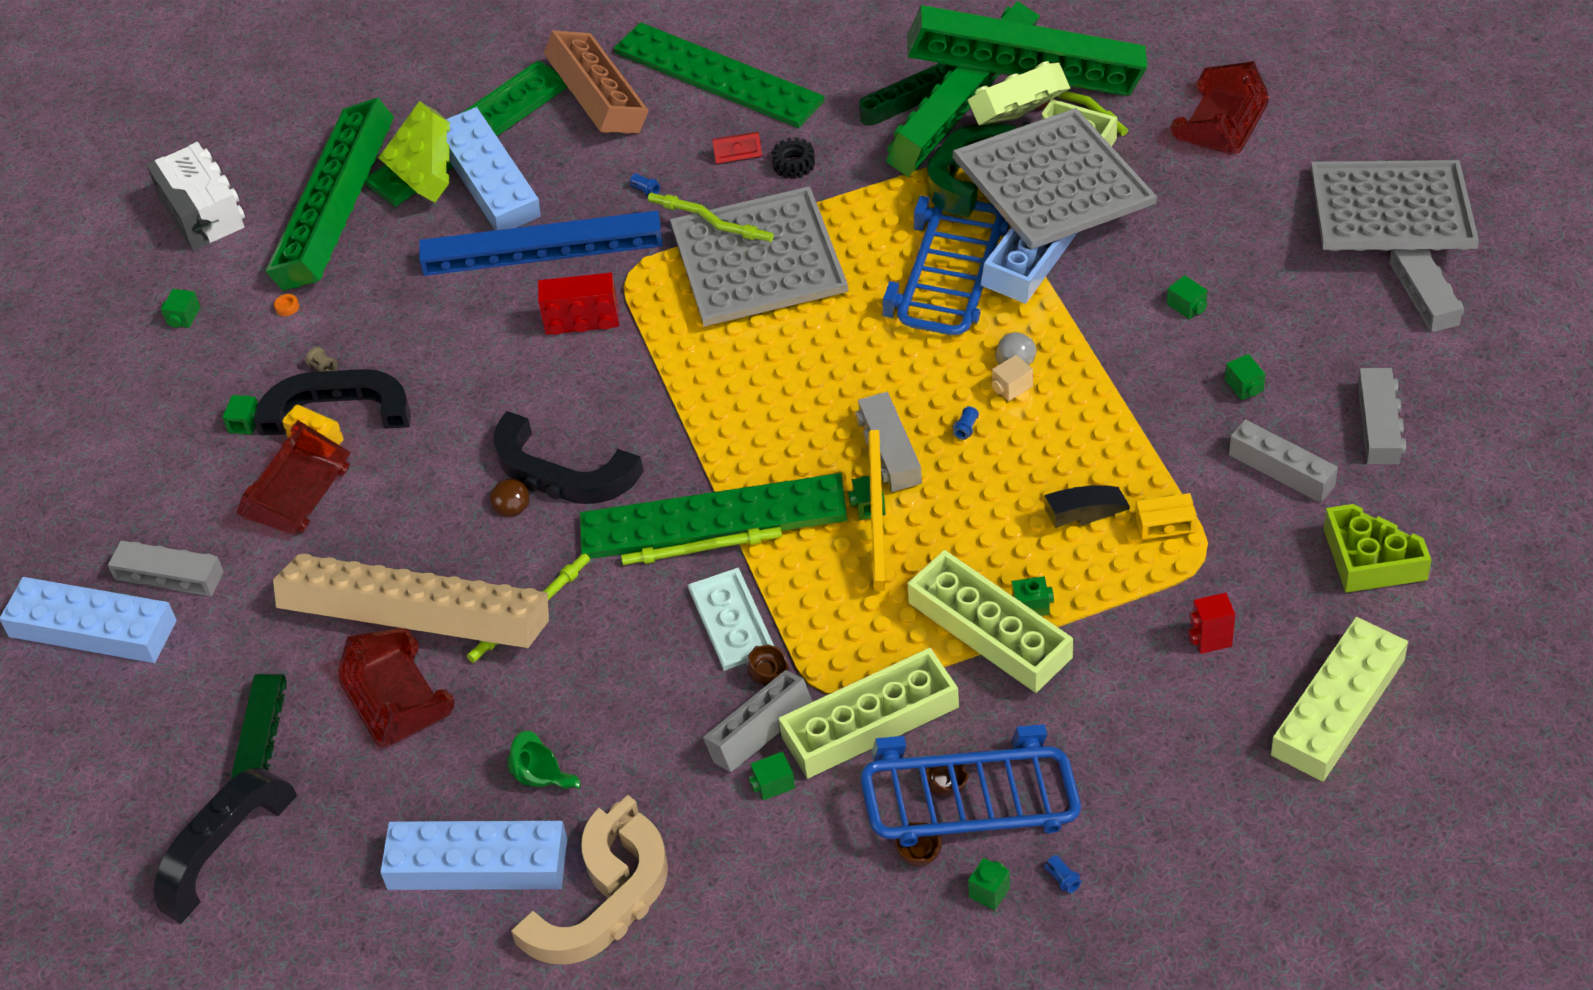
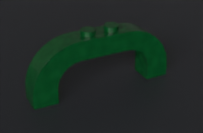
M998 123L974 124L951 133L942 146L937 148L935 156L930 158L928 162L927 194L931 202L946 212L970 217L977 206L978 187L974 183L954 178L961 167L953 159V151L1014 130L1016 126Z

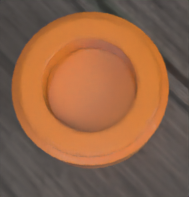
M284 294L274 301V308L278 315L290 316L298 311L299 302L295 295Z

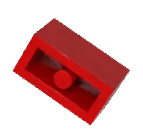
M1226 592L1193 600V612H1189L1192 626L1191 629H1188V636L1191 645H1196L1200 654L1233 646L1236 614Z

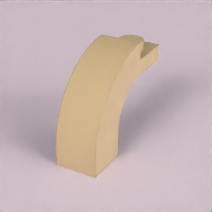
M629 795L621 802L615 803L608 814L598 808L586 824L582 836V854L589 878L594 886L607 898L613 895L631 878L628 866L611 852L612 844L619 835L618 831L639 813L636 801Z

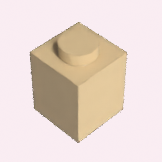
M1015 355L992 369V387L997 394H1001L1010 401L1033 387V369L1018 355Z

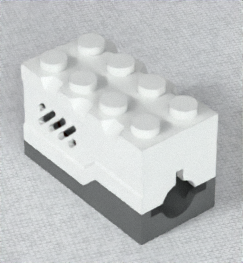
M198 142L146 164L159 199L192 250L245 228L242 221L245 215L240 205L237 206L236 204L239 201L234 188L229 189L230 184L226 176H221L220 168L216 162L212 163L213 160L207 148L203 150Z

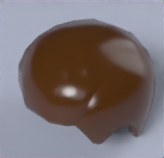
M505 479L498 482L492 489L490 495L491 506L500 516L511 518L519 515L524 509L529 507L530 493L519 480Z
M769 644L755 646L747 657L748 675L755 682L764 686L768 685L785 670L788 671L789 668L786 655L778 647Z
M953 765L960 792L967 783L969 772L965 771L964 765ZM947 766L925 768L931 792L942 797L954 795Z
M910 822V823L908 824V826H911V825H922V824H928V823H924V822H916V823H915V822ZM940 835L917 837V844L910 847L901 846L900 840L895 839V847L900 858L911 866H926L932 863L941 853L942 840Z

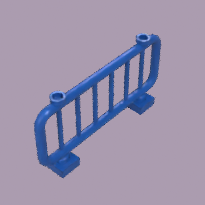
M920 195L914 211V230L923 231L926 222L929 223L904 293H899V283L891 281L888 283L883 297V316L893 318L894 312L898 308L897 317L905 326L946 335H960L970 328L971 323L978 324L981 309H978L977 305L983 290L981 280L984 263L997 247L1000 235L1005 236L1007 234L1009 223L1005 221L1004 217L992 203L977 201V206L974 210L994 214L996 216L994 224L942 215L943 210L936 205L934 208L929 207L930 197ZM941 219L990 228L992 231L989 240L985 241L936 232V229ZM936 236L984 245L986 249L983 258L930 249L933 237ZM928 253L981 263L977 276L924 266ZM927 271L975 280L972 292L967 293L919 284L918 280L921 272ZM916 288L969 298L965 311L911 300ZM909 306L961 315L963 319L959 325H948L912 318L907 315Z
M1045 724L1017 726L1011 741L1013 749L903 758L906 749L904 736L876 738L871 752L873 761L865 765L860 773L863 796L872 830L878 836L885 839H899L900 845L903 847L917 844V837L1034 826H1043L1044 832L1047 834L1055 833L1061 830V824L1072 822L1079 816L1081 801L1067 755L1056 747L1043 746L1047 736ZM1049 757L1058 762L1069 802V810L1057 813L1051 812L1038 758ZM1032 759L1045 814L1023 815L1010 765L1011 760ZM1004 761L1017 816L994 817L982 763ZM976 764L989 819L966 821L953 765ZM948 767L960 821L937 823L925 768ZM919 768L931 824L908 826L896 770ZM891 771L902 826L887 827L881 822L872 782V775L876 772Z

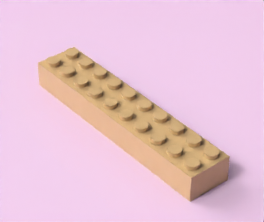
M298 554L273 579L276 608L529 648L549 622L548 594L533 588H515L507 584L495 585L481 580L469 581L459 577H443L433 573L411 572L408 569L398 570L385 568L382 565H365L357 561L346 562L331 557H313L310 554Z

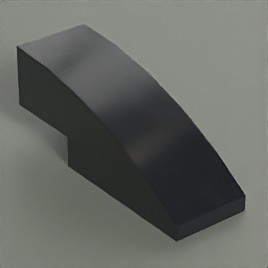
M1091 485L1074 487L1044 495V509L1055 528L1075 521L1080 526L1130 509V505L1121 490L1115 486Z

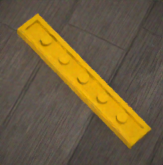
M870 430L868 446L873 589L875 591H884L885 570L879 430Z

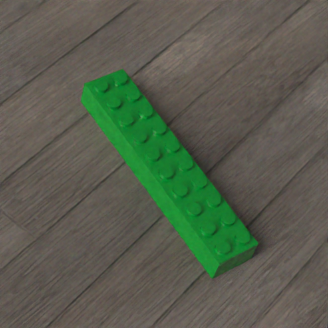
M1019 1L1012 7L1008 6L1001 15L1002 20L1035 26L1040 18V15ZM955 66L953 72L951 70L948 71L942 81V85L937 84L930 94L931 97L929 99L925 97L918 107L919 110L917 112L913 110L906 119V124L898 126L893 134L895 139L887 148L889 155L886 162L909 178L969 111L971 106L968 99L975 95V91L984 86L989 88L1001 74Z
M920 6L907 34L908 58L1010 76L1017 73L1018 75L1036 69L1037 65L1049 61V64H1060L1069 86L1124 96H1131L1147 69L1145 45L932 6Z
M378 97L343 108L265 271L283 291L316 283L323 277L324 269L331 259V254L338 244L340 234L346 226L350 213L354 209L357 197L361 193L362 186L369 176L368 173L376 161V156L394 119V116Z

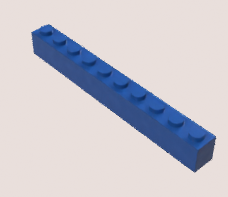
M659 210L420 240V264L423 275L428 276L663 247Z

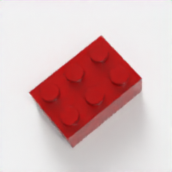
M612 272L538 280V303L546 335H559L576 331L585 332L595 329L607 330L619 327V305Z

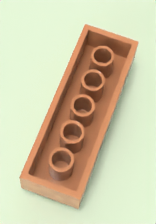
M552 30L544 55L598 130L603 133H640L649 110L592 34Z

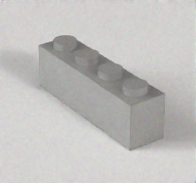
M1392 249L1389 263L1430 332L1460 325L1461 316L1464 314L1463 304L1455 297L1451 284L1445 281L1441 268L1438 265L1436 266L1432 259L1430 250L1417 249L1410 251L1406 249Z
M1360 368L1358 392L1367 464H1400L1401 454H1406V439L1401 438L1404 429L1403 418H1398V414L1401 412V400L1396 398L1395 395L1398 394V379H1393L1392 368Z
M888 392L859 399V411H855L858 425L863 426L865 429L863 434L866 444L868 445L870 430H879L881 479L883 483L888 482L891 492L922 484L920 463Z
M1246 419L1231 435L1229 456L1320 503L1336 485L1338 466Z
M120 541L108 564L114 579L117 581L206 596L213 595L224 572L218 556L212 554H200L184 549L176 550L160 545L151 546L140 542Z
M785 670L708 732L703 739L713 763L732 772L781 732L779 717L813 702L804 679Z

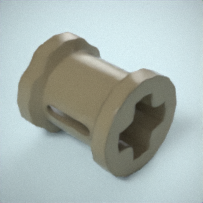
M321 347L312 348L306 355L305 363L311 368L314 367L318 372L337 371V360L332 357L329 358Z

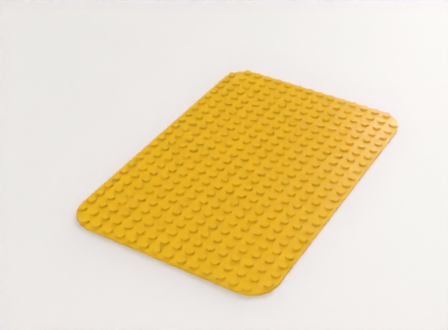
M927 168L914 171L909 178L901 175L816 202L847 281L848 292L703 326L678 246L658 252L652 256L644 257L628 273L623 286L626 303L714 492L842 473L848 521L781 531L782 537L762 540L760 544L750 545V543L739 544L797 671L808 685L826 695L928 648L932 649L943 667L981 655L909 604L907 583L944 550L1011 596V581L1045 576L1047 587L1052 586L1054 603H1050V615L1042 617L1056 627L1176 586L1194 576L1206 559L1208 541L1198 518L1196 532L1141 540L1135 516L1136 501L1142 500L1145 497H1166L1172 493H1181L1047 277L1044 278L1026 304L983 287L977 308L981 309L978 324L971 323L970 328L960 335H946L905 326L897 317L898 308H896L893 318L883 316V297L889 281L899 283V293H904L929 223L926 222L923 231L914 230V211L920 195L928 197ZM962 168L954 176L957 180L974 183ZM978 188L977 201L991 203ZM930 200L929 207L934 208L935 204ZM944 210L942 212V215L994 224L996 219L994 214L976 210L972 212L970 217L955 215ZM941 219L936 229V232L985 241L989 240L992 231L990 228ZM1000 235L998 244L1001 242L1004 236ZM934 236L930 249L983 258L986 246ZM928 253L924 266L977 276L981 263ZM922 271L918 283L971 293L975 280ZM916 288L911 301L965 311L969 298ZM909 306L907 315L912 318L948 325H959L963 319L961 315ZM1018 332L1028 336L1036 345V356L1033 363L1029 365L1033 369V387L1008 401L1001 394L999 395L994 391L992 387V369L999 365L995 357L999 341L1006 334ZM888 392L920 463L922 484L891 492L888 482L883 483L881 479L886 515L883 516L885 590L875 591L873 589L871 518L859 520L856 506L851 507L848 491L852 490L851 479L870 476L869 446L866 444L863 434L865 429L863 426L858 425L855 411H859L858 400ZM967 406L974 407L979 412V416L972 427L973 433L965 440L958 439L953 434V425L959 420L964 408ZM1107 485L1119 487L1130 505L1129 510L1080 526L1075 521L1055 528L1044 509V495L1074 487Z

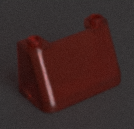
M1254 61L1204 68L1197 81V87L1203 99L1189 122L1183 116L1174 119L1170 126L1173 136L1179 141L1222 153H1241L1269 102L1267 88Z
M299 420L291 428V436L283 442L280 451L258 481L254 482L252 486L249 485L244 492L236 513L247 520L296 535L298 531L302 534L304 533L311 521L308 517L337 476L343 477L351 465L347 462L351 454L350 451Z
M405 628L347 636L338 667V678L341 687L376 745L380 748L392 746L446 718L454 708L453 696L445 689H439L434 694L417 668L414 659L418 652V642L410 631Z

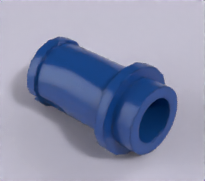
M634 173L630 178V187L644 192L646 196L650 193L658 194L660 191V184L654 178L648 179L638 173Z
M971 406L963 409L959 420L953 425L955 437L965 440L972 435V427L979 416L977 409Z
M1058 855L1048 859L1044 869L1060 884V889L1068 893L1076 891L1082 882L1079 873L1073 872Z

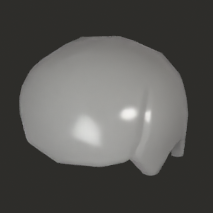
M1013 332L1006 334L999 341L995 353L997 363L1000 365L1011 357L1018 355L1025 363L1030 365L1036 356V345L1032 339L1022 333Z

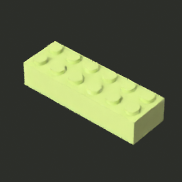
M946 550L907 583L910 605L1035 693L1073 658V638Z
M1356 617L1274 735L1271 756L1324 782L1405 661L1408 641Z
M928 648L779 717L781 737L808 779L872 749L876 738L900 736L959 708L958 687L932 649Z

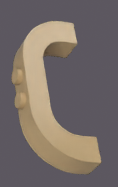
M639 812L618 831L622 846L639 860L637 870L630 879L586 920L571 927H557L549 924L532 911L511 930L515 944L526 954L539 961L550 964H572L597 955L615 939H621L626 934L630 924L636 919H642L647 914L649 906L660 895L666 882L668 873L667 857L662 837L654 824Z

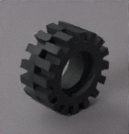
M795 137V141L787 138V142L781 140L780 145L777 143L774 145L775 149H772V163L777 175L781 176L783 174V178L787 179L788 176H791V179H795L797 175L799 178H802L803 173L808 175L810 170L813 171L815 157L814 149L810 142L807 143L805 139H802L800 142L799 138ZM794 156L800 157L799 159H796V160H788V159H787V158H789V157H794Z

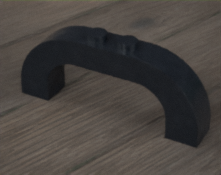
M371 369L322 371L297 374L274 385L261 398L256 408L254 422L260 436L285 434L286 430L282 422L283 418L295 405L302 406L316 402L372 400L381 404L380 415L385 429L410 427L411 411L402 385L387 373Z
M506 411L501 417L494 432V444L499 464L504 473L509 478L522 482L527 489L547 493L553 499L561 498L579 504L606 502L627 492L635 485L644 472L641 456L617 449L605 466L590 472L575 471L526 454L522 451V448L532 435L529 419Z
M263 768L248 769L227 782L181 831L164 855L154 884V898L158 909L182 924L201 903L195 886L198 874L206 860L245 817L259 805L279 816L297 797L293 786Z

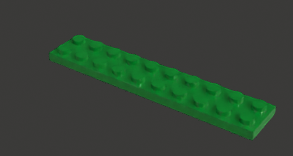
M642 22L614 47L615 54L798 129L825 102L824 95Z
M537 60L463 112L477 107L495 135L498 136L565 90L567 85L555 70ZM450 161L446 162L447 172L453 167ZM386 164L369 175L365 180V185L394 207L416 193Z
M842 473L580 512L581 554H587L590 559L641 552L642 548L653 547V549L745 533L748 532V529L758 527L759 530L780 527L781 531L848 521Z

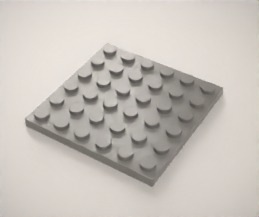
M1077 108L953 151V159L1030 249L1156 204L1157 196Z
M1460 160L1311 162V176L1323 250L1364 251L1380 249L1389 251L1392 249H1406L1414 251L1417 249H1432L1439 251L1443 249H1478L1479 238Z
M810 186L709 210L722 221L743 226L749 224L757 226L760 230L774 233L772 242L759 239L749 240L739 234L718 230L697 213L670 219L671 228L703 326L848 292L847 281Z

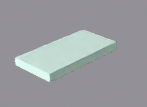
M739 567L688 584V590L724 671L745 664L749 653L755 646L767 644L774 646Z

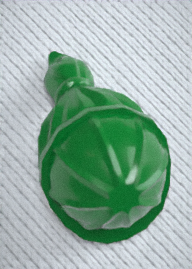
M521 731L515 736L506 757L507 770L520 784L535 787L554 785L562 789L572 787L579 789L581 787L580 779L576 775L560 771L558 761L552 750L543 745L535 733L532 731Z

